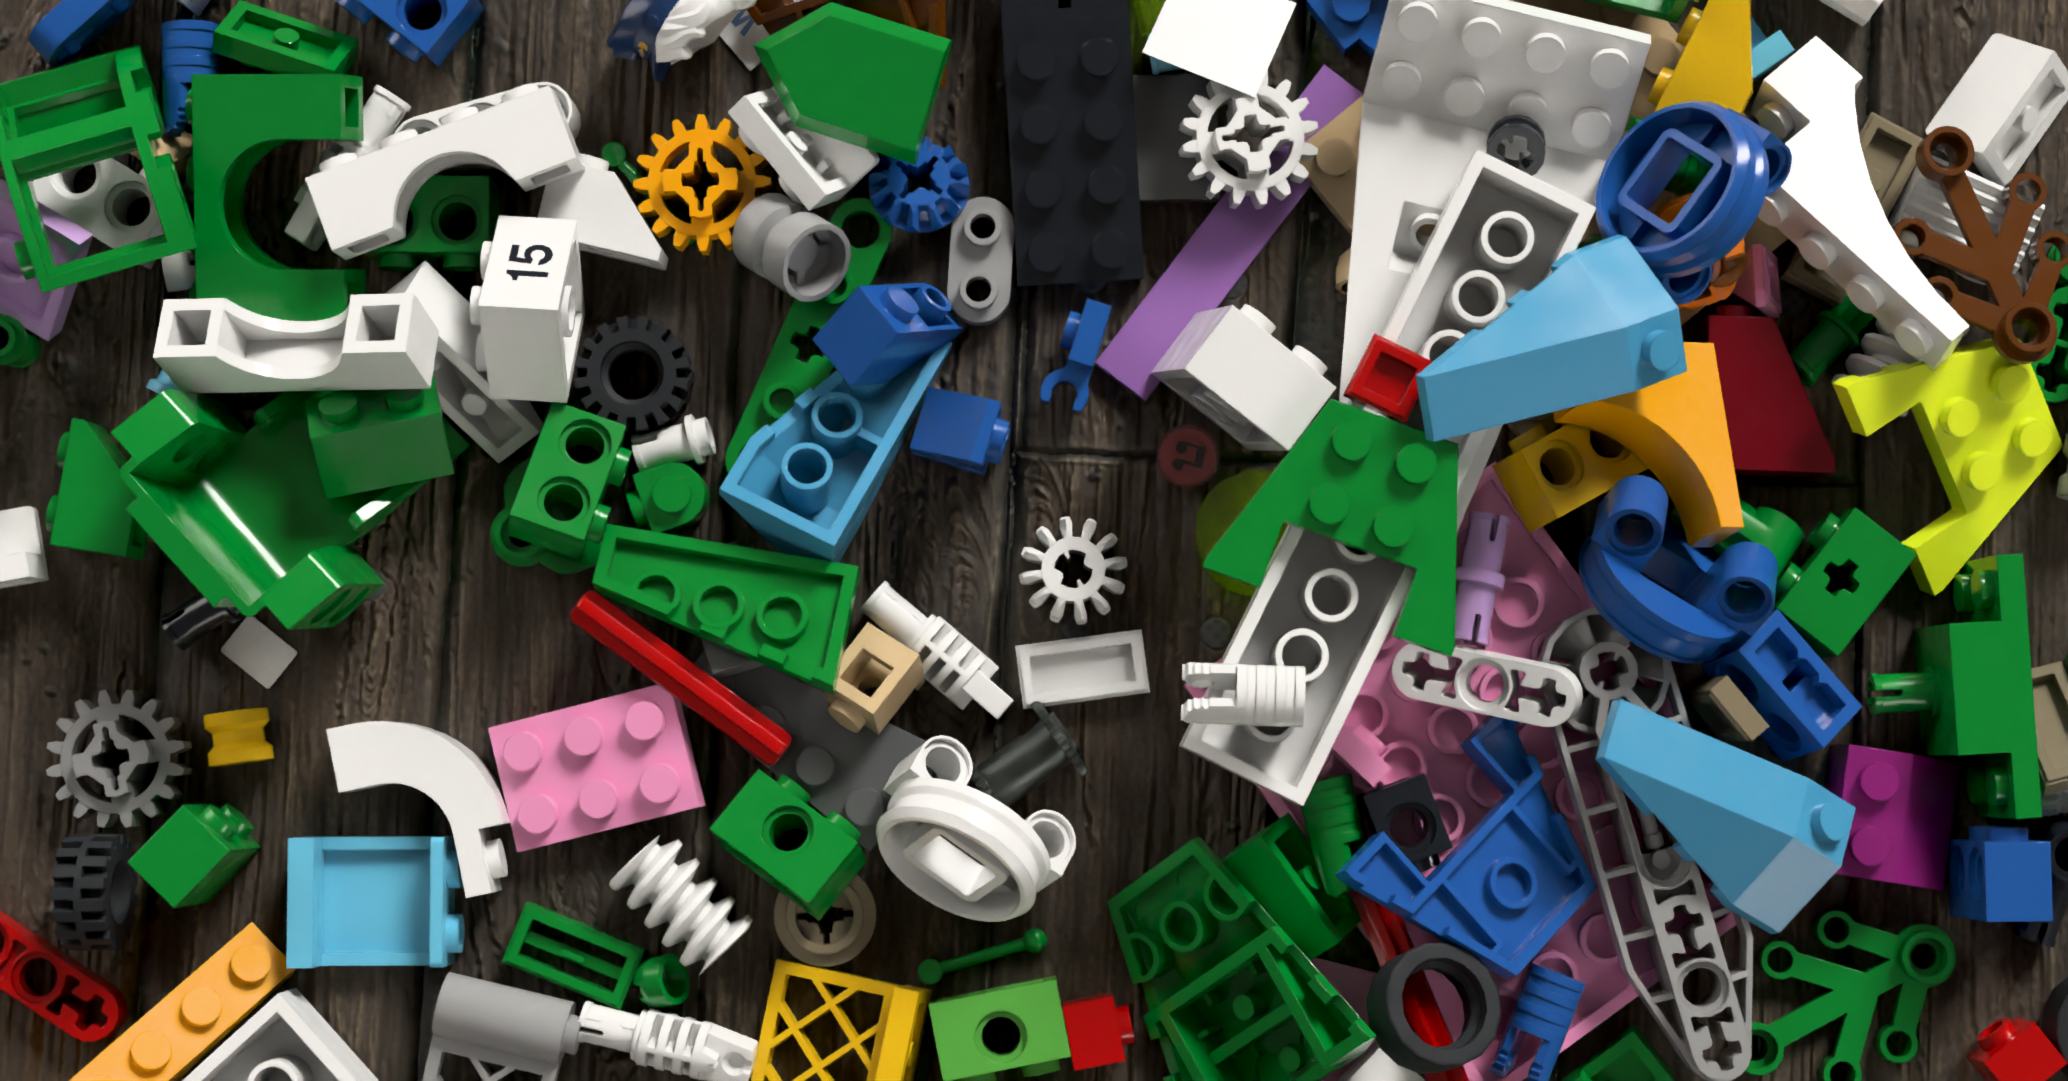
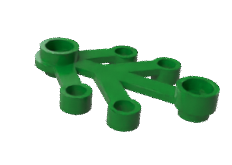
M1833 909L1820 912L1813 920L1812 933L1819 944L1832 949H1841L1851 945L1887 958V960L1865 972H1861L1799 953L1793 945L1785 941L1769 940L1760 946L1756 954V963L1764 975L1780 980L1793 977L1832 990L1767 1025L1752 1021V1035H1758L1761 1038L1763 1050L1759 1056L1750 1059L1749 1066L1745 1072L1753 1075L1771 1073L1782 1062L1785 1046L1844 1015L1833 1054L1826 1056L1819 1065L1818 1076L1820 1081H1831L1830 1070L1838 1062H1845L1850 1069V1076L1847 1081H1861L1862 1071L1859 1062L1878 996L1899 984L1900 987L1892 1021L1878 1029L1874 1037V1046L1877 1053L1885 1060L1893 1063H1905L1911 1060L1918 1050V1039L1915 1033L1927 990L1946 981L1951 975L1956 962V951L1952 940L1943 930L1936 926L1913 924L1905 927L1896 935L1856 923L1847 913ZM1833 917L1839 918L1844 926L1842 936L1836 941L1828 940L1824 934L1826 921ZM1923 943L1929 948L1931 957L1927 965L1918 968L1911 960V953L1915 946ZM1781 947L1787 953L1788 962L1784 969L1775 972L1768 965V955L1773 949ZM1900 1031L1905 1036L1906 1045L1901 1053L1892 1055L1887 1049L1886 1041L1890 1034Z

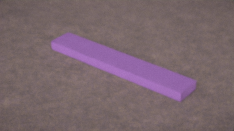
M1326 65L1322 66L1298 98L1306 97L1309 101V104L1300 113L1301 120L1316 121L1318 123V129L1312 135L1304 138V142L1363 96L1362 92ZM1288 146L1272 151L1269 155L1271 163L1269 175L1274 174L1282 167L1288 153ZM1306 177L1301 184L1286 178L1291 193L1284 200L1280 201L1271 191H1268L1267 204L1262 209L1257 210L1253 206L1250 196H1245L1236 209L1229 208V192H1226L1097 359L1095 365L1143 402H1146L1161 383L1158 378L1151 374V371L1197 312L1216 309L1220 306L1311 187L1312 183Z

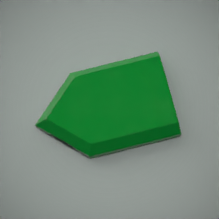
M830 2L753 45L794 126L916 164L953 40Z

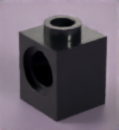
M1415 773L1357 795L1371 834L1374 835L1384 831L1420 873L1438 866L1441 863L1438 853L1453 847L1424 773ZM1410 808L1420 815L1423 822V832L1414 844L1401 846L1391 836L1390 823L1397 812Z

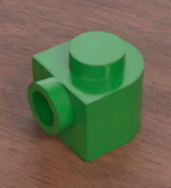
M670 462L632 475L637 489L627 492L626 496L633 518L639 529L650 525L653 532L673 534L696 525L707 513L710 504L708 486L705 480L691 467L682 463Z

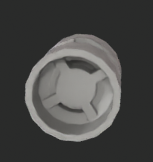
M767 193L755 198L742 210L734 225L732 245L733 252L739 262L802 302L817 301L828 296L840 285L848 271L851 250L850 242L843 230L815 213L809 212L807 208L782 193Z

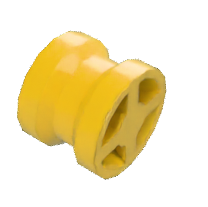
M267 707L226 711L203 716L204 729L212 734L213 748L207 754L209 767L274 759L273 745L265 740L264 727L270 721Z

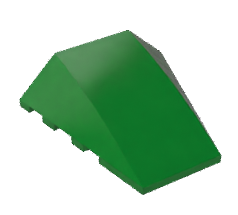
M1201 837L1190 840L1107 901L1132 983H1141L1150 1012L1143 1017L1150 1039H1159L1170 1073L1169 1076L1163 1078L1164 1081H1322L1364 1054L1377 1037Z

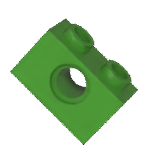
M1056 975L933 999L928 1004L943 1081L956 1079L958 1081H997V1071L1021 1067L1023 1077L1038 1076L1060 1070L1059 1059L1071 1057ZM997 1017H1006L1016 1023L1021 1036L1014 1048L1000 1052L991 1049L985 1043L983 1028L990 1020Z

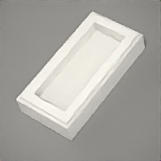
M1142 629L1015 646L1023 709H1031L1030 704L1034 701H1040L1046 707L1150 693Z

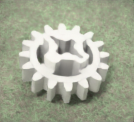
M1267 71L1255 98L1210 80L1206 85L1210 100L1195 94L1188 106L1198 118H1184L1180 123L1179 131L1192 136V140L1181 146L1179 156L1184 158L1195 157L1197 164L1188 174V178L1190 181H1194L1204 176L1207 177L1211 182L1205 196L1211 200L1221 190L1229 192V208L1236 209L1245 196H1250L1251 202L1257 210L1262 209L1267 204L1268 191H1271L1280 201L1284 200L1291 193L1286 178L1299 184L1306 179L1309 172L1299 163V160H1312L1317 155L1318 148L1304 142V138L1312 135L1318 129V123L1316 121L1301 120L1300 113L1306 108L1309 101L1305 97L1291 102L1286 97L1291 86L1289 80L1285 79L1274 89L1268 86ZM1259 102L1273 109L1279 115V118L1273 117L1259 107ZM1227 104L1226 116L1228 124L1226 127L1216 128L1213 132H1208L1209 122L1214 112ZM1243 127H1246L1249 136H1259L1260 139H1263L1253 152H1250L1247 142L1233 140ZM1288 146V153L1282 167L1274 174L1269 175V169L1271 168L1269 155L1272 151ZM1222 160L1238 172V177L1226 172L1216 161Z

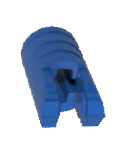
M172 20L161 24L162 119L166 131L165 136L181 137L183 131L186 130L188 122L185 114V99L188 91L192 89L191 74H220V55L212 52L213 34L219 26L216 23L203 20Z
M1531 962L1493 1059L1490 1072L1501 1077H1505V1075L1510 1073V1070L1517 1061L1525 1035L1529 1033L1542 1038V1041L1529 1069L1528 1081H1549L1586 984Z

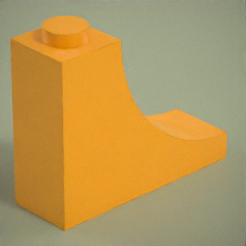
M1683 342L1687 371L1634 392L1553 412L1555 422L1578 425L1600 432L1617 441L1641 459L1659 479L1671 497L1680 516L1688 547H1712L1744 528L1714 343Z

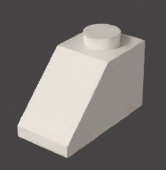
M580 153L585 170L546 184L537 218L577 220L579 250L666 271L669 258L640 214L621 180L615 172L608 171L610 164L608 161Z

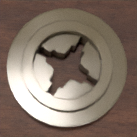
M857 874L832 904L833 907L843 908V911L853 910V916H845L844 919L833 923L832 932L829 934L830 943H825V933L821 932L819 922H809V919H798V914L807 912L779 892L774 907V924L781 943L794 957L810 965L830 967L848 962L866 947L875 929L877 909L869 886Z

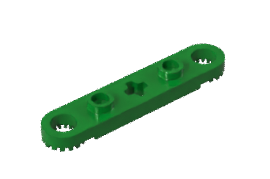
M855 198L841 204L833 213L829 222L842 230L845 227V223L849 221V218H853L857 214L871 216L877 221L880 228L878 238L872 245L865 248H856L850 245L851 258L848 271L840 285L828 296L811 302H802L796 298L794 299L728 446L725 457L728 473L752 435L766 424L771 426L794 406L795 399L809 388L814 390L834 373L836 368L825 355L823 357L812 355L808 363L799 361L800 350L793 345V340L797 335L808 337L812 329L820 331L858 286L874 284L878 271L891 246L893 227L878 215L870 199Z

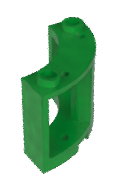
M140 44L0 83V159L24 240L14 242L13 245L24 278L29 280L37 277L42 293L198 247L199 239L171 154L167 153L158 156L154 139L163 137L162 134H166L161 114V104ZM138 150L164 234L57 265L32 181Z

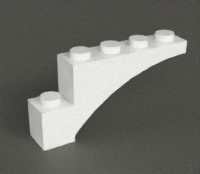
M1815 36L1763 80L1750 110V113L1757 118L1760 126L1783 141L1789 147L1792 154V165L1788 177L1779 189L1765 196L1758 217L1765 224L1777 227L1799 248L1801 255L1811 266L1824 270L1843 287L1851 302L1858 309L1865 313H1871L1894 334L1896 341L1904 351L1914 357L1921 358L1929 367L1935 370L1953 353L1969 325L1935 291L1910 259L1889 224L1870 181L1859 140L1855 108V93L1863 76L1820 38Z

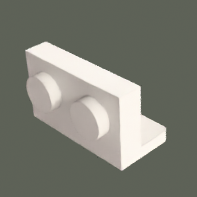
M774 86L770 89L744 95L728 111V114L738 124V133L746 146L756 154L766 158L780 175L779 183L784 192L793 201L804 205L809 211L840 200L879 163V156L875 151L794 126Z

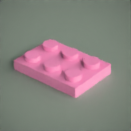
M659 685L488 728L517 852L706 806L681 701Z

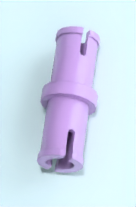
M1471 511L1469 513L1468 519L1470 521L1461 567H1456V583L1458 588L1455 610V642H1461V639H1464V644L1489 645L1490 639L1488 636L1496 591L1504 589L1506 578L1500 574L1507 529L1511 522V519L1506 516L1497 515V519H1493L1494 513Z

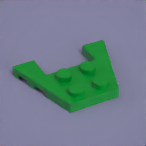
M1331 398L1205 557L1201 568L1252 587L1260 588L1282 524L1285 523L1412 569L1413 576L1391 637L1450 657L1455 648L1458 444L1446 439L1436 442L1426 440L1425 432Z

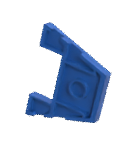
M1488 715L1459 746L1499 789L1503 797L1428 877L1425 878L1384 831L1372 835L1335 875L1342 883L1442 942H1448L1470 951L1488 969L1506 979L1517 976L1597 889V886L1562 812L1555 814L1542 787L1540 779L1544 774L1534 754L1527 755L1514 728L1519 722Z

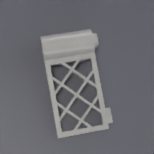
M449 972L442 984L432 1023L433 1036L422 1081H444L440 1072L445 1052L468 1057L482 1078V1081H497L515 1069L542 1075L541 1081H557L564 1054H576L580 1044L578 1041L579 1032L584 1028L580 1027L581 1022L578 1021L580 1016L575 1015L576 1002ZM486 1062L505 1067L492 1073Z

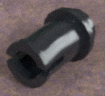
M198 593L170 613L162 615L160 622L164 624L162 627L169 639L179 649L186 650L192 643L227 620L231 623H236L241 619V614L236 607L214 608L201 593Z

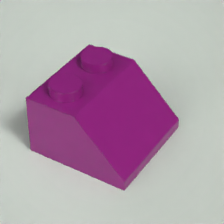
M1831 744L1825 789L1856 807L1842 866L1835 874L1943 891L1960 764L1852 744Z

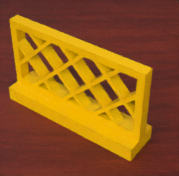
M782 958L776 959L751 1081H782L772 1065L775 1047L793 1035L813 1067L792 1081H807L816 1074H818L821 1081H835L827 1067L854 1049L868 1070L866 1081H913L932 990L912 985H899ZM790 975L812 980L826 1002L800 1021H797L785 1001ZM827 983L848 989L835 997ZM859 991L884 996L879 1022L859 1035L840 1004ZM831 1011L850 1042L822 1060L803 1029ZM782 1016L789 1028L778 1035ZM875 1036L871 1055L864 1042Z

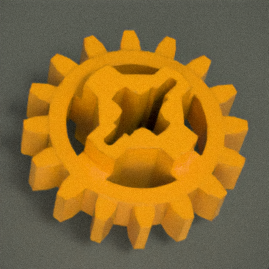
M698 114L695 129L689 131L676 119L672 121V129L675 135L673 138L667 141L663 136L656 133L650 137L658 150L655 157L649 155L638 156V163L649 174L648 177L633 180V187L636 192L650 196L649 199L643 201L638 206V210L643 218L659 215L660 217L655 221L652 231L660 239L673 230L675 232L673 245L679 251L683 252L691 239L697 240V245L702 255L710 254L712 240L720 239L723 245L730 251L733 249L732 233L734 225L742 210L758 197V193L773 190V182L770 177L757 175V172L769 163L764 156L756 153L748 155L751 149L742 141L740 135L736 139L732 138L733 124L729 119L724 118L716 130H711L705 115ZM716 147L731 153L740 162L743 170L738 171L737 168H725L717 161ZM689 149V155L675 169H667L671 161L678 154ZM703 162L714 183L718 184L708 187L707 197H704V208L693 188L689 187V185L699 183L700 173H703ZM664 199H670L671 202H683L689 208L691 224L675 217L667 209ZM731 201H740L733 213L718 222V214Z

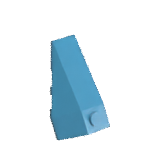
M1623 699L1612 701L1595 760L1644 815L1654 814L1677 840L1672 848L1685 862L1695 861L1712 880L1714 885L1710 891L1724 907L1769 934L1780 933L1842 866L1856 807L1805 776Z

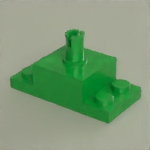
M2023 554L1994 555L1966 561L1960 569V574H1956L1953 580L1954 605L1957 612L1963 613L1964 623H1948L1915 628L1914 643L1917 672L1894 674L1869 673L1866 678L1865 691L1892 690L1893 696L1866 698L1867 707L1871 715L1919 711L1923 756L1974 755V766L1968 768L1966 784L1971 804L1977 805L1978 817L2041 818L2042 805Z

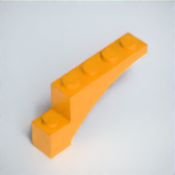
M251 922L69 1081H179L232 1029L291 977L296 968L286 969V956Z

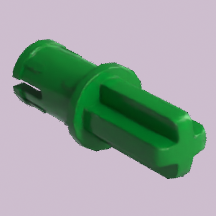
M1847 294L1840 306L1835 305L1830 311L1822 310L1816 315L1817 325L1789 353L1802 384L1812 387L1816 383L1817 378L1846 348L1850 350L1855 349L1859 345L1858 336L1876 318L1871 313H1865L1858 309L1851 302Z

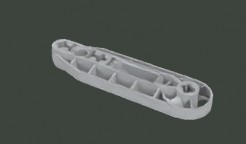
M1596 608L1585 609L1558 623L1544 640L1538 661L1569 669L1576 675L1582 686L1585 699L1582 701L1578 712L1571 719L1565 721L1564 724L1570 729L1585 733L1588 740L1567 746L1561 724L1550 727L1621 970L1685 1066L1696 1076L1707 1081H1731L1742 1075L1749 1066L1752 1056L1753 934L1749 921L1722 904L1710 907L1697 863L1695 861L1685 862L1672 848L1677 840L1667 829L1666 832L1670 846L1661 848L1660 846L1665 845L1662 833L1659 832L1655 815H1644L1635 805L1644 835L1646 850L1651 849L1650 852L1641 853L1624 792L1595 760L1608 717L1610 700L1623 699L1656 713L1664 703L1667 693L1674 715L1665 718L1691 728L1673 666L1670 660L1649 653L1634 643L1626 648L1631 642L1610 625ZM1598 654L1604 655L1603 663L1613 661L1617 669V674L1608 678L1609 688L1606 690L1603 689L1604 681L1593 682L1590 677V669L1599 665ZM1550 656L1569 661L1571 665L1550 661ZM1641 676L1658 681L1656 688L1635 684L1637 677ZM1552 679L1549 680L1547 685L1539 688L1541 699L1545 701V711L1551 713L1553 707L1566 703V695L1556 692V681ZM1590 748L1606 802L1586 808L1570 753ZM1609 811L1624 864L1604 870L1588 816ZM1628 874L1643 927L1623 933L1607 879ZM1674 907L1677 911L1690 914L1691 922L1682 926V935L1686 946L1698 950L1702 949L1701 955L1690 954L1681 955L1675 959L1672 958L1673 953H1686L1680 935L1665 930V923L1674 919ZM1733 912L1740 935L1739 968L1729 970L1713 918ZM1647 938L1661 985L1660 990L1652 993L1647 991L1633 970L1626 942ZM1696 968H1703L1710 977L1711 987L1709 993L1703 1000L1697 1003H1690L1683 994L1682 984L1684 978L1690 971ZM1739 980V1003L1733 986V982ZM1666 1002L1673 1028L1656 1003ZM1718 1013H1721L1720 1017H1712ZM1692 1017H1707L1713 1035L1728 1042V1047L1719 1051V1063L1703 1056V1050L1712 1046L1711 1035L1708 1026L1697 1021L1691 1022Z

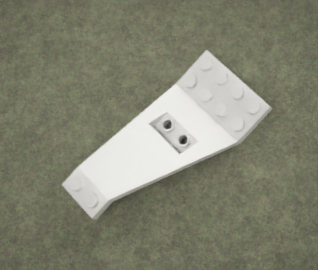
M1388 0L1362 100L1339 394L1340 402L1348 404L1350 399L1343 396L1365 349L1374 333L1379 336L1382 335L1430 238L1422 235L1418 229L1425 224L1436 226L1468 160L1477 149L1486 153L1489 131L1497 121L1505 116L1516 114L1528 116L1536 121L1544 131L1546 155L1542 167L1533 177L1595 207L1597 187L1602 170L1613 149L1621 140L1651 46L1650 34L1510 0ZM1513 136L1512 144L1509 143L1507 138L1501 141L1505 145V157L1508 159L1519 160L1520 152L1525 157L1531 154L1527 150V138ZM1503 425L1488 428L1458 489L1457 533Z

